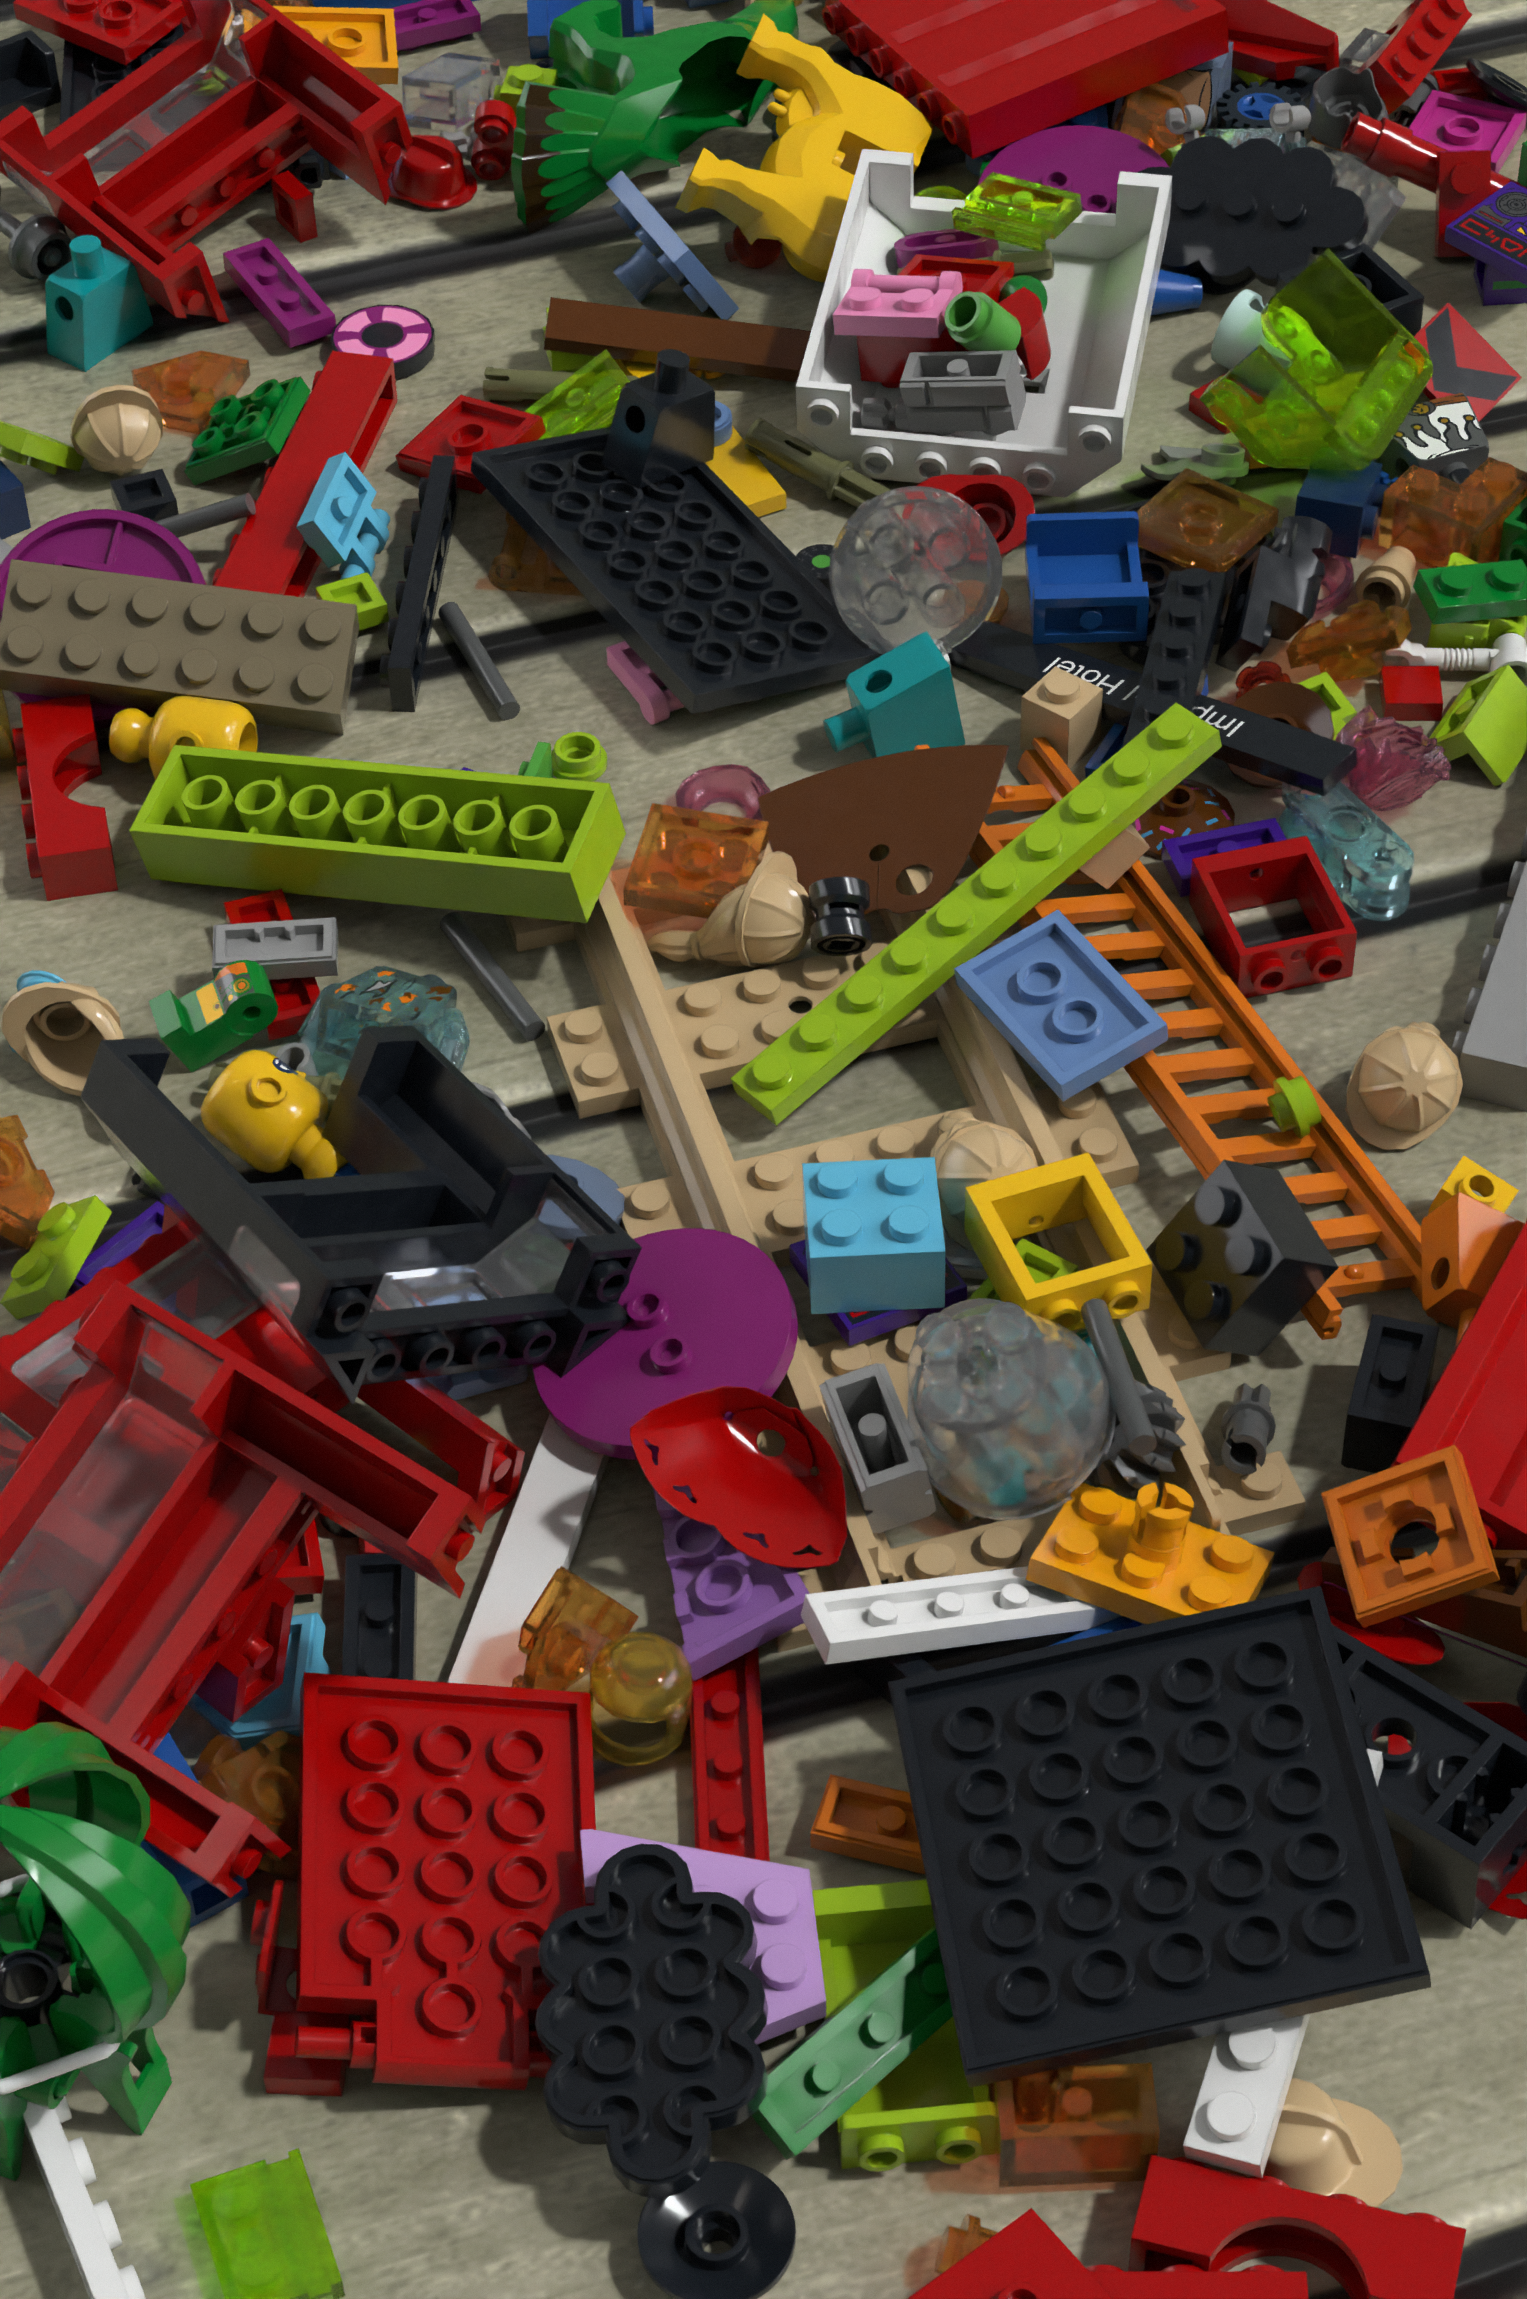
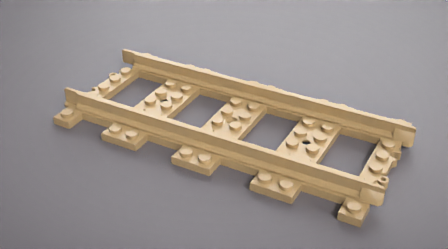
M768 837L704 851L688 847L686 848V863L680 867H667L660 862L658 855H652L646 864L615 871L610 870L587 923L504 915L517 952L576 940L601 1005L546 1017L548 1036L579 1119L638 1105L642 1109L668 1177L617 1189L625 1196L624 1213L620 1227L633 1239L671 1229H710L729 1233L755 1245L775 1263L777 1268L792 1265L789 1259V1245L805 1239L802 1163L930 1157L931 1150L935 1147L939 1136L943 1134L938 1129L944 1114L940 1113L734 1161L706 1092L708 1089L732 1084L730 1079L808 1013H795L791 1011L789 1006L793 1002L807 1001L812 1005L813 1009L935 905L924 910L904 914H895L885 909L878 910L891 939L872 943L867 951L856 955H819L665 990L639 925L715 909L724 895L738 886L748 883L760 862L767 854L773 852ZM886 845L874 847L870 851V859L873 861L885 859L889 854V847ZM924 865L908 867L898 876L896 888L904 895L921 893L932 882L933 874ZM1015 922L979 954L1023 930L1020 924ZM955 974L861 1053L865 1054L937 1037L969 1107L952 1110L951 1112L960 1110L971 1112L973 1117L979 1121L991 1122L1013 1129L1033 1149L1038 1166L1089 1152L1109 1189L1138 1182L1139 1163L1099 1082L1094 1083L1064 1102L1051 1088L1036 1091L1019 1053L956 985ZM1088 1218L1029 1234L1032 1243L1078 1265V1271L1112 1262ZM1152 1264L1149 1308L1135 1312L1123 1319L1112 1320L1120 1342L1123 1345L1122 1347L1134 1380L1163 1390L1166 1396L1173 1399L1172 1407L1176 1408L1177 1412L1185 1418L1176 1434L1179 1435L1186 1445L1174 1451L1171 1458L1176 1472L1160 1473L1156 1508L1160 1507L1164 1483H1169L1184 1489L1192 1497L1194 1507L1191 1519L1189 1518L1190 1522L1226 1535L1238 1536L1304 1519L1306 1501L1281 1450L1266 1454L1263 1466L1261 1467L1256 1463L1257 1471L1252 1474L1242 1475L1234 1473L1225 1464L1216 1466L1176 1382L1229 1369L1231 1352L1204 1349L1155 1265ZM956 1312L918 1320L848 1346L844 1339L809 1347L798 1320L797 1344L793 1359L784 1379L771 1398L787 1407H796L821 1432L832 1447L843 1470L847 1518V1538L838 1562L829 1566L798 1572L808 1592L812 1594L882 1585L880 1580H884L885 1584L1029 1566L1030 1557L1062 1508V1506L891 1549L884 1532L879 1534L872 1532L829 1425L819 1385L824 1383L825 1380L875 1363H884L914 1435L916 1446L983 1430L991 1420L978 1400L1086 1327L1073 1330L1061 1337H1050L1026 1344L1007 1366L1003 1367L949 1339V1320ZM961 1359L968 1363L969 1369L963 1374L955 1375L947 1372L944 1365L949 1360ZM1103 1373L1089 1383L1076 1388L1085 1404L1093 1402L1096 1385L1107 1386ZM766 1429L758 1435L757 1444L762 1454L775 1457L783 1452L785 1440L779 1432ZM814 1466L811 1469V1475L816 1476L819 1474L817 1466ZM1125 1497V1498L1130 1499V1500H1133V1501H1135V1502H1136V1499H1137V1497H1136L1135 1499L1130 1498V1497ZM812 1548V1551L815 1555L822 1554L821 1552H818ZM805 1623L773 1639L778 1653L815 1644Z

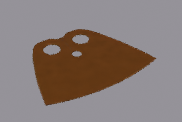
M1009 745L948 746L884 755L833 768L759 796L757 799L772 851L785 852L792 857L797 870L798 883L804 887L808 895L809 886L812 883L824 878L846 876L864 880L869 884L870 907L864 911V915L883 909L890 910L895 914H904L930 908L944 897L963 868L991 805ZM878 845L889 847L890 851L885 859L881 861L870 859L869 854L874 847ZM924 865L932 871V882L921 893L904 895L897 890V878L908 867Z

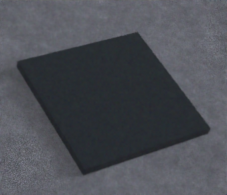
M1321 1586L888 1682L968 2088L1431 1987L1430 1972Z

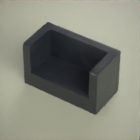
M32 30L1 40L0 121L20 106H24L33 113L61 102V91L53 50Z
M1372 1314L1347 1412L1341 1464L1344 1467L1371 1473H1377L1390 1468L1427 1401L1432 1380L1439 1327Z

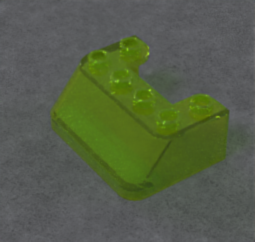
M1326 249L1278 291L1261 312L1264 337L1272 346L1279 348L1291 360L1286 369L1260 344L1224 376L1215 379L1199 398L1208 407L1213 418L1220 424L1225 425L1247 447L1248 452L1257 462L1274 468L1362 471L1383 454L1433 375V363L1425 348L1329 249Z

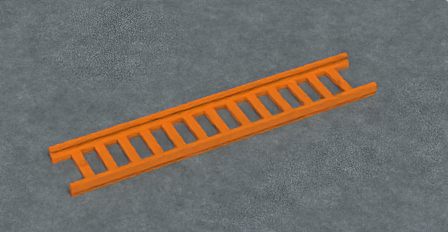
M1046 737L1033 738L1032 745L1035 749L1025 750L1017 766L1030 785H1001L997 787L987 814L1000 810H1012L1013 812L1049 810L1079 785L1080 782ZM915 745L914 750L930 747L928 745ZM983 821L969 856L977 867L980 868L1034 822L987 826ZM1139 859L1109 888L1112 894L1041 900L1017 921L1022 929L1056 910H1059L1073 925L1088 922L1132 920L1141 932L1086 936L1085 938L1106 960L1122 958L1124 961L1160 957L1169 970L1122 974L1121 976L1144 1000L1191 997L1199 1009L1157 1013L1167 1023L1168 1038L1182 1037V1039L1219 1035L1229 1048L1167 1056H1157L1151 1050L1123 1067L1203 1178L1207 1180L1223 1160L1253 1165L1257 1163L1312 1158L1323 1173L1284 1178L1298 1203L1309 1205L1344 1200L1355 1215L1311 1221L1326 1248L1330 1250L1376 1243L1388 1258V1260L1338 1266V1269L1302 1307L1300 1311L1321 1340L1336 1338L1342 1326V1320L1338 1315H1341L1343 1308L1336 1300L1338 1297L1409 1287L1422 1303L1421 1226ZM1078 869L1062 883L1077 885L1097 882ZM1249 1075L1259 1089L1187 1097L1177 1083ZM1282 1076L1288 1081L1302 1076L1312 1091L1321 1113L1322 1122L1309 1127L1310 1134L1301 1139L1296 1136L1292 1129L1285 1132L1218 1139L1208 1126L1209 1124H1217L1227 1119L1242 1118L1243 1120L1273 1117L1267 1097L1276 1094L1273 1081Z

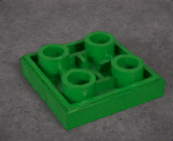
M301 376L280 383L276 379L268 380L258 386L251 394L238 399L235 395H228L212 406L209 411L211 419L205 431L199 434L193 441L192 447L194 451L184 470L194 486L279 454L311 392Z

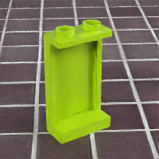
M927 1879L812 1890L826 1995V2017H823L824 2022L935 1925ZM954 2017L950 2018L836 2120L842 2169L862 2167L868 2171L881 2172L894 2169L902 2163L940 2160L948 2164H962L973 2161L979 2156L996 2154L997 2116L995 2104L990 2101L988 2084L968 2088Z

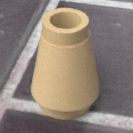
M1402 546L1389 548L1359 575L1356 582V594L1361 607L1367 613L1377 617H1387L1399 613L1407 606L1410 600L1413 573L1416 565L1415 557L1409 549Z

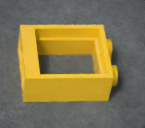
M1089 1152L965 1187L964 1232L1025 1345L1050 1337H1061L1073 1330L1086 1327L1081 1315V1307L1091 1299L1104 1300L1112 1319H1123L1135 1312L1149 1308L1152 1262ZM1088 1218L1112 1262L1035 1283L1012 1239Z

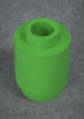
M965 291L956 295L946 308L944 320L950 336L968 351L1016 349L1021 337L1019 321L988 295L982 292Z

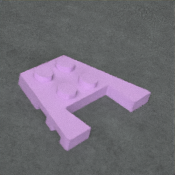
M594 1829L580 1830L586 1903H594L597 1874L610 1857L620 1850L634 1845L659 1844L675 1851L687 1863L695 1892H721L737 1899L749 1911L758 1942L756 1957L749 1969L760 1979L768 2004L767 2023L754 2041L756 2044L826 2017V1995L809 1869Z

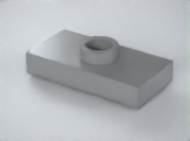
M336 917L214 925L213 976L215 977L218 971L225 965L238 960H250L263 966L268 980L337 976L338 928Z

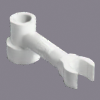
M1507 633L1498 637L1494 641L1492 649L1424 648L1422 644L1411 643L1403 637H1392L1384 641L1385 654L1387 656H1403L1405 658L1397 662L1384 661L1382 666H1439V671L1442 669L1447 671L1449 669L1450 671L1472 670L1488 671L1490 673L1509 664L1527 687V644L1522 636L1515 633Z

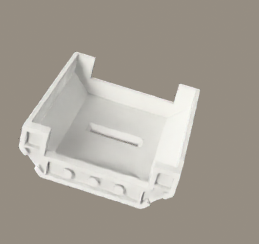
M862 149L796 384L797 430L829 457L841 462L848 460L854 463L855 471L868 478L921 483L930 477L947 474H994L1012 477L1022 483L1030 494L1036 496L1066 498L1121 462L1170 221L1172 176L1120 171L1117 183L1116 214L914 196L913 153ZM971 226H990L995 228L999 250L1003 254L1044 248L1051 251L1054 259V277L1048 281H1041L1047 292V307L1044 312V318L1051 347V358L1047 367L1034 380H1030L1027 377L1023 379L1024 386L1039 387V392H1026V403L1017 430L1007 431L999 435H989L983 431H956L949 435L938 436L932 432L900 431L899 428H896L895 421H891L888 430L864 429L862 427L861 408L865 397L886 398L891 402L892 408H895L898 400L902 399L900 388H888L883 386L881 382L861 381L857 337L855 335H835L833 313L851 287V277L855 269H872L874 275H897L899 267L897 266L894 248L897 240L920 232Z

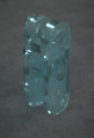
M1341 781L1325 796L1302 794L1301 791L1304 789L1283 782L1281 791L1282 801L1287 809L1282 812L1279 818V826L1286 839L1302 836L1308 837L1338 896L1361 916L1372 920L1387 921L1403 914L1409 905L1410 883L1408 881L1413 874L1414 852L1409 845ZM1374 892H1382L1386 895H1377Z

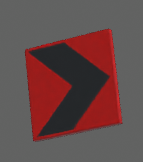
M1449 302L1391 359L1430 400L1463 392L1467 396L1479 422L1522 378Z

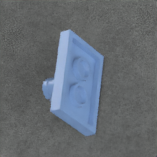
M622 170L606 183L619 198V201L612 206L613 209L630 229L633 230L641 224V227L635 234L643 245L624 264L619 265L613 270V273L639 303L647 298V295L655 287L671 276L679 286L687 280L690 282L682 290L702 313L711 306L721 319L727 320L740 309Z
M1059 910L1054 911L954 968L956 985L1063 1102L1168 1041L1167 1023Z

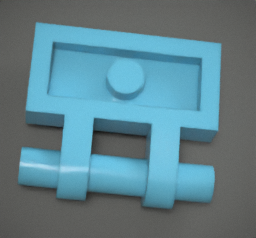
M346 452L328 458L296 526L308 546L315 550L328 568L341 563L339 567L340 580L368 572L370 577L372 576L375 569L373 558L376 553L383 551L389 538L387 527L390 522V516L386 511L371 507L377 492Z

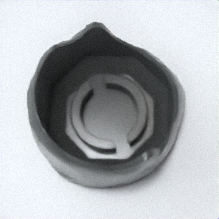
M1337 67L1323 74L1314 83L1309 105L1311 121L1308 129L1314 138L1327 146L1341 149L1346 131L1358 112L1378 121L1384 117L1389 119L1385 103L1376 90L1373 73L1369 68L1364 69L1360 73H1354L1348 67Z

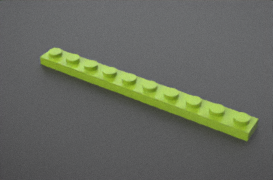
M1178 703L1172 705L730 1079L735 1093L777 1126L955 974L954 968L977 956L1222 747L1219 730Z

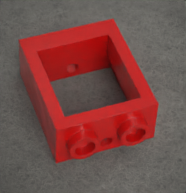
M1307 836L1192 858L1189 904L1218 963L1245 998L1330 982L1353 975L1357 931ZM1260 868L1256 873L1250 874L1254 869ZM1295 898L1298 900L1314 932L1313 935L1249 948L1245 947L1228 913Z

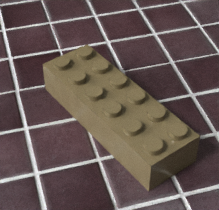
M11 559L0 623V687L4 691L58 698L90 694L91 702L149 710H158L164 702L176 696L230 701L248 709L256 724L343 735L359 632L357 605Z

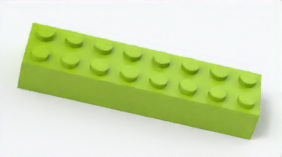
M182 745L173 746L129 830L152 880L261 891L282 889L283 893L580 923L588 922L626 835L610 783Z

